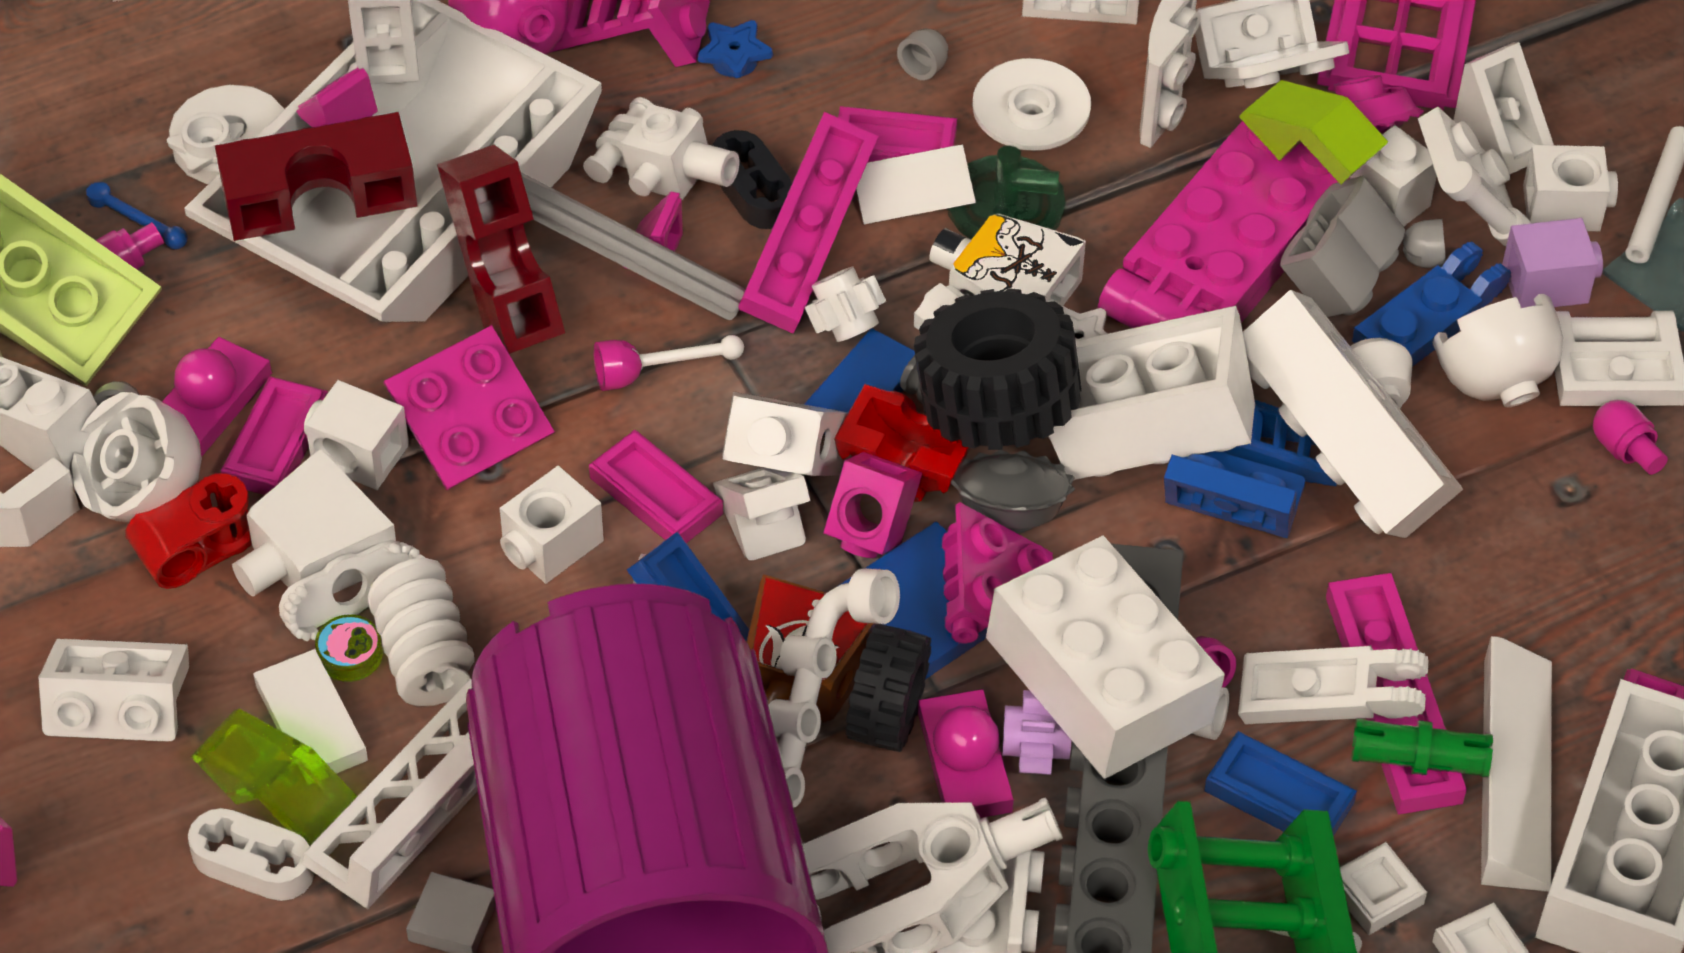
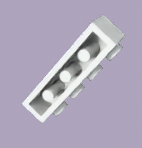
M1289 290L1243 331L1250 377L1264 389L1271 386L1284 403L1278 409L1282 418L1299 436L1304 437L1307 434L1321 450V453L1316 456V460L1321 468L1338 485L1346 482L1360 500L1354 505L1357 514L1376 534L1384 531L1385 534L1407 538L1463 490L1462 486L1311 297Z

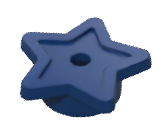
M754 20L747 21L733 28L712 22L709 23L707 28L710 43L699 51L697 60L700 63H711L718 73L738 79L751 73L756 68L758 61L771 59L773 52L771 47L757 39L758 26Z

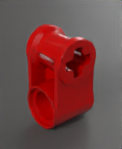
M215 473L204 477L195 485L183 490L176 498L150 511L136 514L129 521L125 530V537L159 587L171 589L185 585L203 571L231 556L244 552L252 545L247 521L249 495L245 484L236 476L227 473ZM211 493L215 494V498L218 505L216 507H212V503L210 500ZM233 523L235 524L237 531L236 537H232L231 529L229 526Z

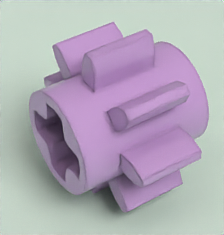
M1023 690V706L1005 705L1002 756H1018L1019 773L1051 775L1052 759H1070L1071 739L1030 690Z

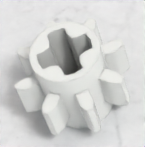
M854 266L829 275L812 285L817 299L805 306V310L816 333L832 330L837 342H841L879 324L874 310L879 308V305L885 303L886 300L874 275L865 279L864 277L859 279Z

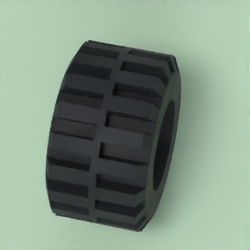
M1009 288L1002 292H994V289L980 291L981 294L974 296L966 294L956 298L955 303L952 305H942L933 312L934 318L926 319L919 328L920 335L915 337L914 342L924 414H927V421L933 430L940 429L941 436L950 442L961 440L964 447L976 449L979 446H988V450H1002L1003 446L1015 445L1018 448L1029 445V440L1034 438L1044 439L1054 433V426H1064L1072 418L1071 410L1078 409L1082 388L1073 322L1069 315L1064 314L1061 305L1055 301L1046 302L1044 295L1035 292L1022 294L1021 289Z

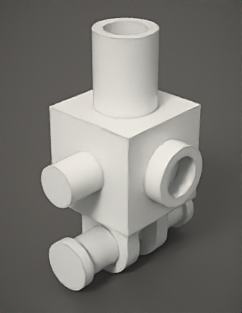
M636 97L630 103L629 111L626 114H618L611 121L609 130L604 131L596 141L597 152L593 156H589L583 164L588 176L597 182H607L613 174L612 170L618 165L627 168L630 178L629 186L636 194L648 196L650 192L667 196L672 191L680 193V198L683 200L698 179L725 187L730 186L738 174L739 156L734 151L708 145L703 127V118L696 110L685 108L682 112L653 105L645 98Z

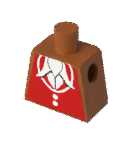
M763 574L758 589L747 644L750 650L754 649L769 705L775 699H790L795 676L787 675L781 667L780 651L782 644L791 635L805 636L812 612L826 592ZM849 610L838 619L835 626L832 642L836 648V664L831 675L827 678H822L816 702L822 722L833 720L851 694L855 684L856 670L860 666L861 654L863 649H866L868 636L876 625L875 623L855 621L850 615Z

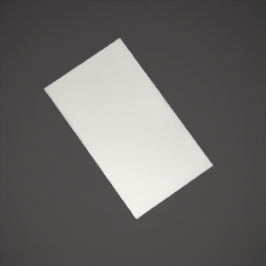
M963 144L868 162L856 188L864 224L976 203Z

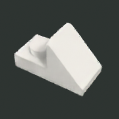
M764 467L713 483L716 495L723 500V511L744 556L748 560L760 559L802 546L805 543L806 536L797 505L811 500L803 475Z

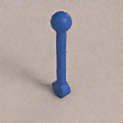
M96 182L87 188L86 194L91 206L96 208L108 206L143 227L152 222L161 237L164 238L165 244L171 249L178 250L186 245L188 235L182 227H168L111 195L110 187L106 183Z

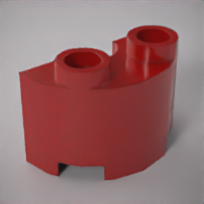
M864 384L834 438L842 460L846 459L850 454L853 457L865 452L921 472L922 476L914 502L922 501L926 492L940 490L943 494L948 492L951 486L950 482L954 479L971 449L962 446L961 440L950 442L943 438L940 429L933 430L927 421V416L916 412L914 402L906 395L896 391H886L868 384Z

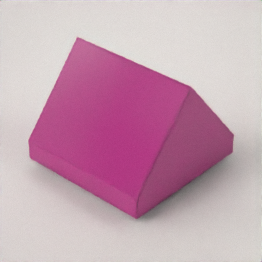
M358 67L339 77L298 106L299 109L296 110L300 118L311 127L361 119L378 112L369 76L364 68L359 69Z

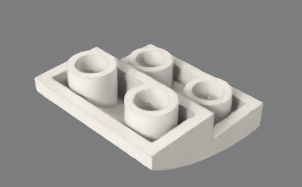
M1161 0L1153 19L1149 37L1140 121V144L1149 148L1153 146L1166 129L1173 131L1177 127L1186 109L1187 100L1182 97L1183 83L1189 77L1196 59L1195 53L1191 52V44L1201 17L1200 12L1196 11L1197 0Z

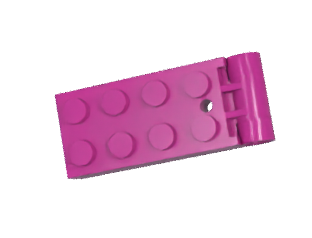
M1241 121L1127 253L1123 260L1124 269L1120 268L1115 271L1107 281L1099 298L1098 308L1104 309L1107 316L1130 328L1236 306L1242 323L1283 274L1284 270L1280 266L1282 256L1293 238L1307 225L1308 216L1317 200L1332 184L1338 183V181L1302 142L1279 161L1250 128Z

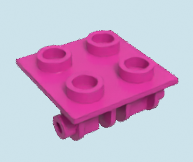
M492 325L383 382L394 403L404 406L406 425L408 424L446 490L555 433Z
M959 502L955 505L956 522L948 527V532L942 537V548L945 551L943 579L946 583L944 584V596L949 600L946 603L945 628L952 634L954 641L958 643H971L978 638L979 632L988 627L995 588L1052 561L1053 553Z

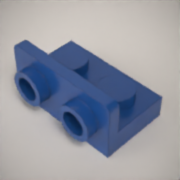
M1216 451L1191 454L1188 457L1172 454L1164 476L1165 503L1287 539L1305 487V478L1302 475Z

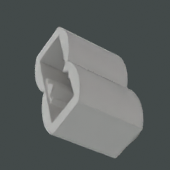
M1364 175L1346 180L1343 184L1339 182L1334 183L1313 206L1307 219V225L1293 238L1286 248L1280 266L1303 295L1309 296L1315 301L1326 317L1339 314L1352 315L1359 312L1370 302L1373 297L1372 289L1377 282L1379 272L1387 269L1397 259L1399 255L1398 247L1403 240L1405 228Z

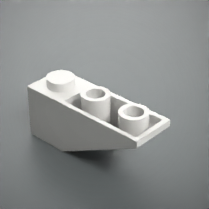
M0 357V446L33 470H36L54 457L70 470L73 480L71 466L74 452L83 454L84 445L89 434L81 432V429L86 419L98 407L91 391Z

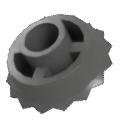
M998 450L992 455L979 452L973 460H964L954 479L950 482L958 489L963 504L1016 533L1026 532L1033 527L1051 521L1059 512L1067 496L1075 490L1072 486L1075 477L1066 474L1063 464H1052L1047 456L1033 457L1026 451L1010 454L1004 450Z

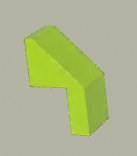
M1280 80L1239 116L1279 161L1302 142L1340 184H1343L1388 143V140L1348 97Z

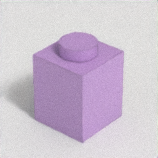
M1576 218L1511 226L1502 265L1512 272L1508 285L1512 297L1518 298L1521 308L1535 306L1534 298L1538 294L1549 296L1554 307L1589 303L1594 280L1602 275L1603 258L1598 242L1590 241L1583 219Z

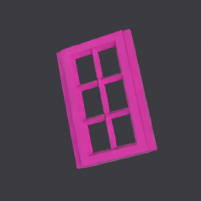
M1334 0L1326 41H1347L1350 53L1334 57L1335 68L1319 72L1318 85L1328 86L1329 91H1335L1334 84L1359 77L1381 75L1383 88L1405 87L1416 106L1432 109L1439 107L1443 111L1444 107L1456 109L1476 0H1377L1399 4L1393 31L1362 25L1367 0ZM1410 6L1441 11L1437 38L1405 33ZM1359 41L1390 47L1385 73L1353 68ZM1402 49L1433 54L1429 80L1397 75Z

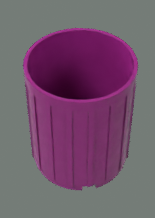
M618 584L586 589L548 601L549 617L530 625L522 631L519 630V624L512 621L491 639L475 664L471 681L472 689L467 691L466 704L469 716L467 724L503 953H828L754 649L750 650L731 617L726 618L725 621L712 613L709 599L684 589L655 584Z

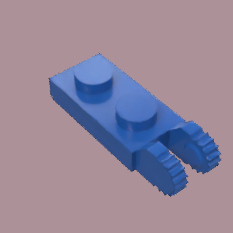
M1472 241L1467 242L1461 248L1452 252L1442 267L1439 265L1434 267L1354 328L1352 342L1357 343L1370 338H1385L1399 343L1409 351L1413 367L1435 350L1432 342L1438 332L1446 333L1448 339L1460 331L1457 319L1485 307L1494 297L1502 293L1510 282L1512 272L1501 263H1496L1489 270L1487 269L1480 274L1470 289L1467 288L1461 281L1465 276H1469L1474 271L1483 256V250Z

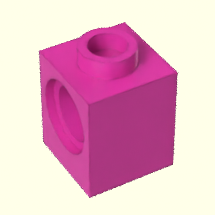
M865 452L845 460L823 533L842 540L840 547L843 550L866 558H876L878 553L883 555L901 545L922 473ZM863 494L873 496L880 503L882 508L880 524L868 521L862 514L860 501Z

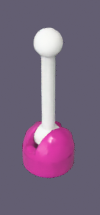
M728 335L720 343L639 354L636 348L625 340L599 341L594 343L593 349L596 377L601 391L622 389L631 385L639 377L644 366L719 355L726 359L734 360L742 355L744 344L738 336Z

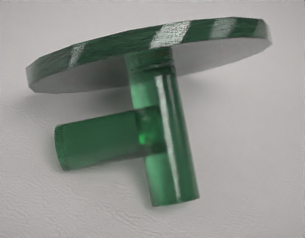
M1006 145L998 150L997 155H988L967 164L976 203L948 208V215L960 233L972 240L989 216L995 214L1005 215L1056 230L1064 215L1066 202L1064 188L1059 181L1060 171H1051L1033 159L1021 157V152L1017 147Z

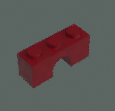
M399 112L214 145L234 241L295 230L292 212L293 204L303 193L320 187H331L346 193L353 202L356 218L418 207L413 165Z
M493 144L437 164L484 329L492 325L509 354L565 334L550 276L539 267L526 237L524 223L534 220L518 161Z

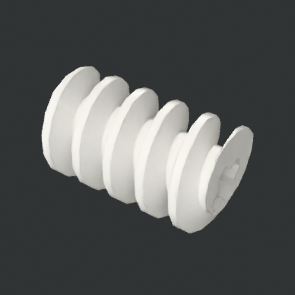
M429 558L411 559L394 565L372 582L368 593L369 609L374 615L375 626L381 636L384 653L388 656L391 674L395 677L397 692L406 703L415 706H434L449 702L470 680V675L467 671H469L474 663V651L466 643V629L459 622V609L452 602V589L445 582V569L437 560Z

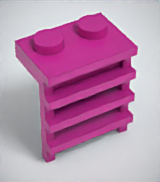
M568 0V22L561 40L551 51L554 52L649 28L675 67L696 63L701 39L706 32V17L710 0H621L618 19L614 20L613 16L617 0H593L586 27H583L589 0Z

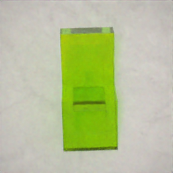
M240 708L234 710L191 755L192 759L236 805L258 798L287 830L304 837L309 845H312L357 797L313 748Z

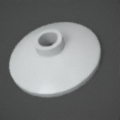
M1029 58L1002 63L988 71L980 79L973 94V113L982 130L1001 144L1016 149L1046 150L1068 143L1081 133L1090 117L1091 98L1084 82L1068 68L1048 60Z

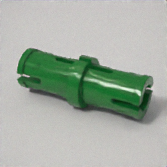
M1356 718L1352 741L1354 749H1352L1351 761L1411 767L1412 774L1426 775L1427 770L1430 769L1480 775L1481 777L1488 778L1492 762L1493 748H1490V746L1492 747L1493 734L1436 729L1432 727V722L1418 720L1417 726Z

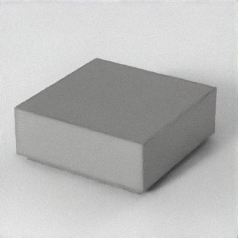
M431 872L406 928L408 941L449 953H476L496 907L494 890Z

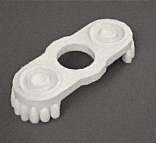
M394 540L381 542L357 554L349 553L338 556L330 561L323 570L303 578L287 588L279 604L280 616L285 626L298 639L302 638L304 641H309L310 638L318 640L319 632L317 627L339 617L345 618L358 615L369 606V588L380 574L396 564L425 557L415 547ZM346 570H359L362 575V586L356 597L346 602L335 601L332 588L337 577Z

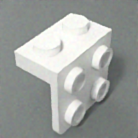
M1231 0L1196 9L1201 14L1195 36L1204 79H1224L1226 88L1245 85V88H1254L1273 84L1280 81L1279 72L1280 75L1300 72V75H1307L1335 68L1334 57L1350 53L1347 41H1317L1309 0Z

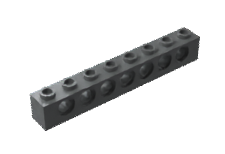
M1111 543L1178 620L1184 551ZM1072 741L1070 770L1083 771L1081 788L1068 786L1064 827L1077 828L1076 846L1062 844L1058 883L1060 886L1072 887L1070 904H1056L1052 944L1066 946V953H1151L1158 875L1157 869L1153 868L1149 862L1148 841L1150 833L1162 820L1168 746L1104 779ZM1107 781H1119L1126 785L1115 786L1107 783ZM1115 838L1120 840L1121 843L1110 844L1100 839ZM1109 896L1116 899L1117 902L1103 903L1094 899V897Z

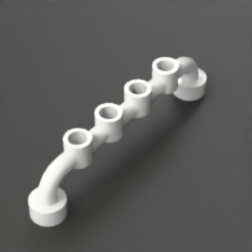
M865 568L857 570L849 583L841 584L827 592L816 604L809 619L805 636L791 635L782 644L780 651L781 667L787 675L795 676L790 699H775L768 706L776 738L779 740L778 747L793 808L799 805L805 791V780L800 768L806 743L812 742L820 730L821 716L816 702L822 678L830 676L836 664V648L832 642V637L837 621L849 610L850 615L857 622L875 624L890 622L898 610L900 588L896 576L889 570Z

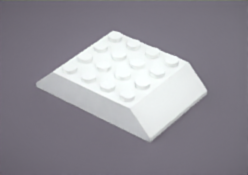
M411 0L419 82L371 84L378 112L372 116L399 112L413 165L418 207L356 218L353 202L346 193L331 187H320L303 193L293 204L292 212L295 230L234 241L219 173L185 207L186 216L382 322L426 321L468 276L437 164L495 144L518 161L522 173L552 187L570 168L602 92L601 82L497 30L485 29L471 22L462 12L438 0ZM353 42L256 138L312 128L300 118L296 110L299 109L298 106L339 77L357 68Z

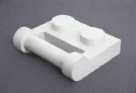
M1439 107L1419 117L1418 121L1443 191L1452 199L1467 203L1488 223L1494 238L1502 245L1507 246L1511 226L1531 223L1522 212L1513 208L1504 184L1510 180V174L1500 155L1494 149L1486 152L1480 146L1477 137L1466 122L1461 121L1456 124Z
M1556 311L1563 334L1562 356L1554 370L1560 406H1602L1612 400H1625L1635 406L1684 405V360L1673 311H1652L1651 317H1570L1568 311Z

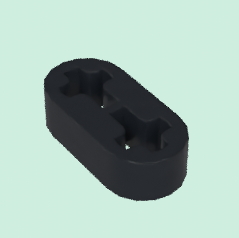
M742 130L725 132L716 138L712 146L736 152L739 156V170L736 179L730 186H719L743 219L750 225L760 229H772L791 188L792 181L763 141L755 134ZM748 161V169H745L741 162ZM760 189L765 197L757 198V190Z

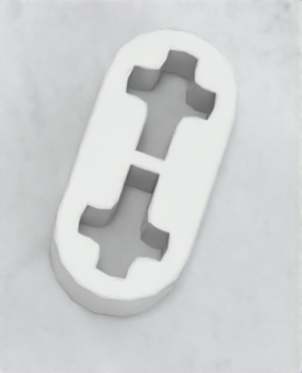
M223 808L209 810L198 816L191 824L188 840L193 863L201 873L208 877L279 901L298 897L312 884L315 873L302 865L303 853L310 846L304 837L293 831L234 810ZM225 835L232 836L234 846L222 844L216 852L210 851L208 841L220 843ZM286 857L293 858L295 868L284 866L278 874L271 873L269 863L280 865Z

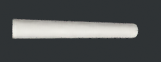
M1682 126L1672 128L1628 243L1626 256L1634 263L1641 264L1649 260L1684 165V127Z

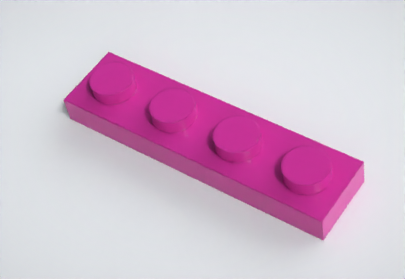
M823 113L739 303V310L794 334L813 291L812 285L817 282L877 142L878 135L829 113Z
M1392 573L1328 583L1326 600L1342 647L1371 646L1373 650H1402L1403 648L1406 650H1418ZM1427 674L1420 679H1406V681H1391L1377 676L1376 687L1393 686L1398 688L1399 686H1409V688L1421 690L1426 697L1425 711L1422 714H1418L1417 717L1411 716V718L1404 716L1403 718L1390 719L1374 714L1373 718H1366V720L1417 726L1418 720L1430 721L1433 728L1446 730ZM1381 763L1398 815L1460 805L1464 802L1467 789L1462 774L1459 772L1428 769L1426 775L1412 774L1411 767Z

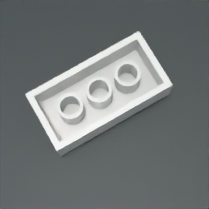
M1623 679L1620 680L1546 899L1535 938L1579 953H1681L1684 946V699Z

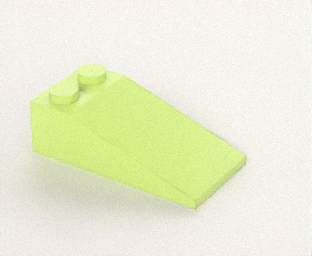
M0 174V333L87 386L162 291V288Z

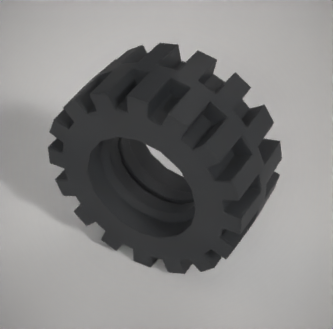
M876 624L873 627V631L867 639L866 649H863L861 654L860 666L856 670L854 678V688L850 694V708L846 717V723L848 724L845 729L848 739L896 752L902 751V748L907 743L908 734H911L915 716L918 714V700L921 699V695L924 693L926 684L924 682L930 664L928 660L931 655V638L929 636L883 624Z

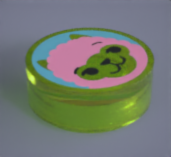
M359 615L335 617L319 629L315 638L316 652L329 677L335 680L351 682L366 678L379 667L382 661L383 648L381 636L377 632L375 624L365 617Z

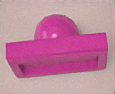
M219 336L209 348L193 350L180 359L175 369V387L162 402L186 417L199 439L201 457L267 381L269 376L272 375L270 360Z
M983 689L918 700V716L941 803L971 802L980 818L1012 813L1014 799L999 749V731L990 716Z

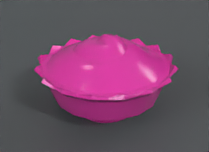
M1381 75L1359 77L1334 84L1335 93L1348 97L1381 134H1384L1394 125L1400 128L1405 122H1408L1411 116L1419 117L1424 112L1416 107L1405 87L1383 88Z

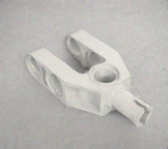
M1046 797L1033 805L989 823L986 817L980 819L971 802L897 803L802 844L809 873L812 874L825 870L822 873L810 876L816 900L831 896L852 886L857 891L869 885L868 879L914 859H917L919 863L925 862L931 873V881L928 885L823 930L828 953H933L956 943L1009 888L1003 873V869L1008 868L1007 860L1053 840L1058 841L1063 838ZM886 842H890V843H888V844H886V845H884V846H882V847H878V848L872 849L873 847H875V846H877V845H880V844H883V843H886ZM964 856L963 858H961V859L958 860L957 862H953V861H954L955 859H957L958 857ZM915 925H919L918 927H916V928H914V929H912V930H909V931H906V932H900V931L904 930L905 928H908V927H911V926H915Z

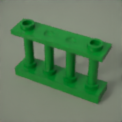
M1177 801L1150 833L1148 858L1151 866L1157 869L1171 953H1218L1213 927L1287 931L1288 935L1294 939L1296 953H1357L1328 811L1304 809L1276 841L1197 836L1191 802ZM1202 864L1275 869L1277 874L1282 877L1286 903L1208 899Z

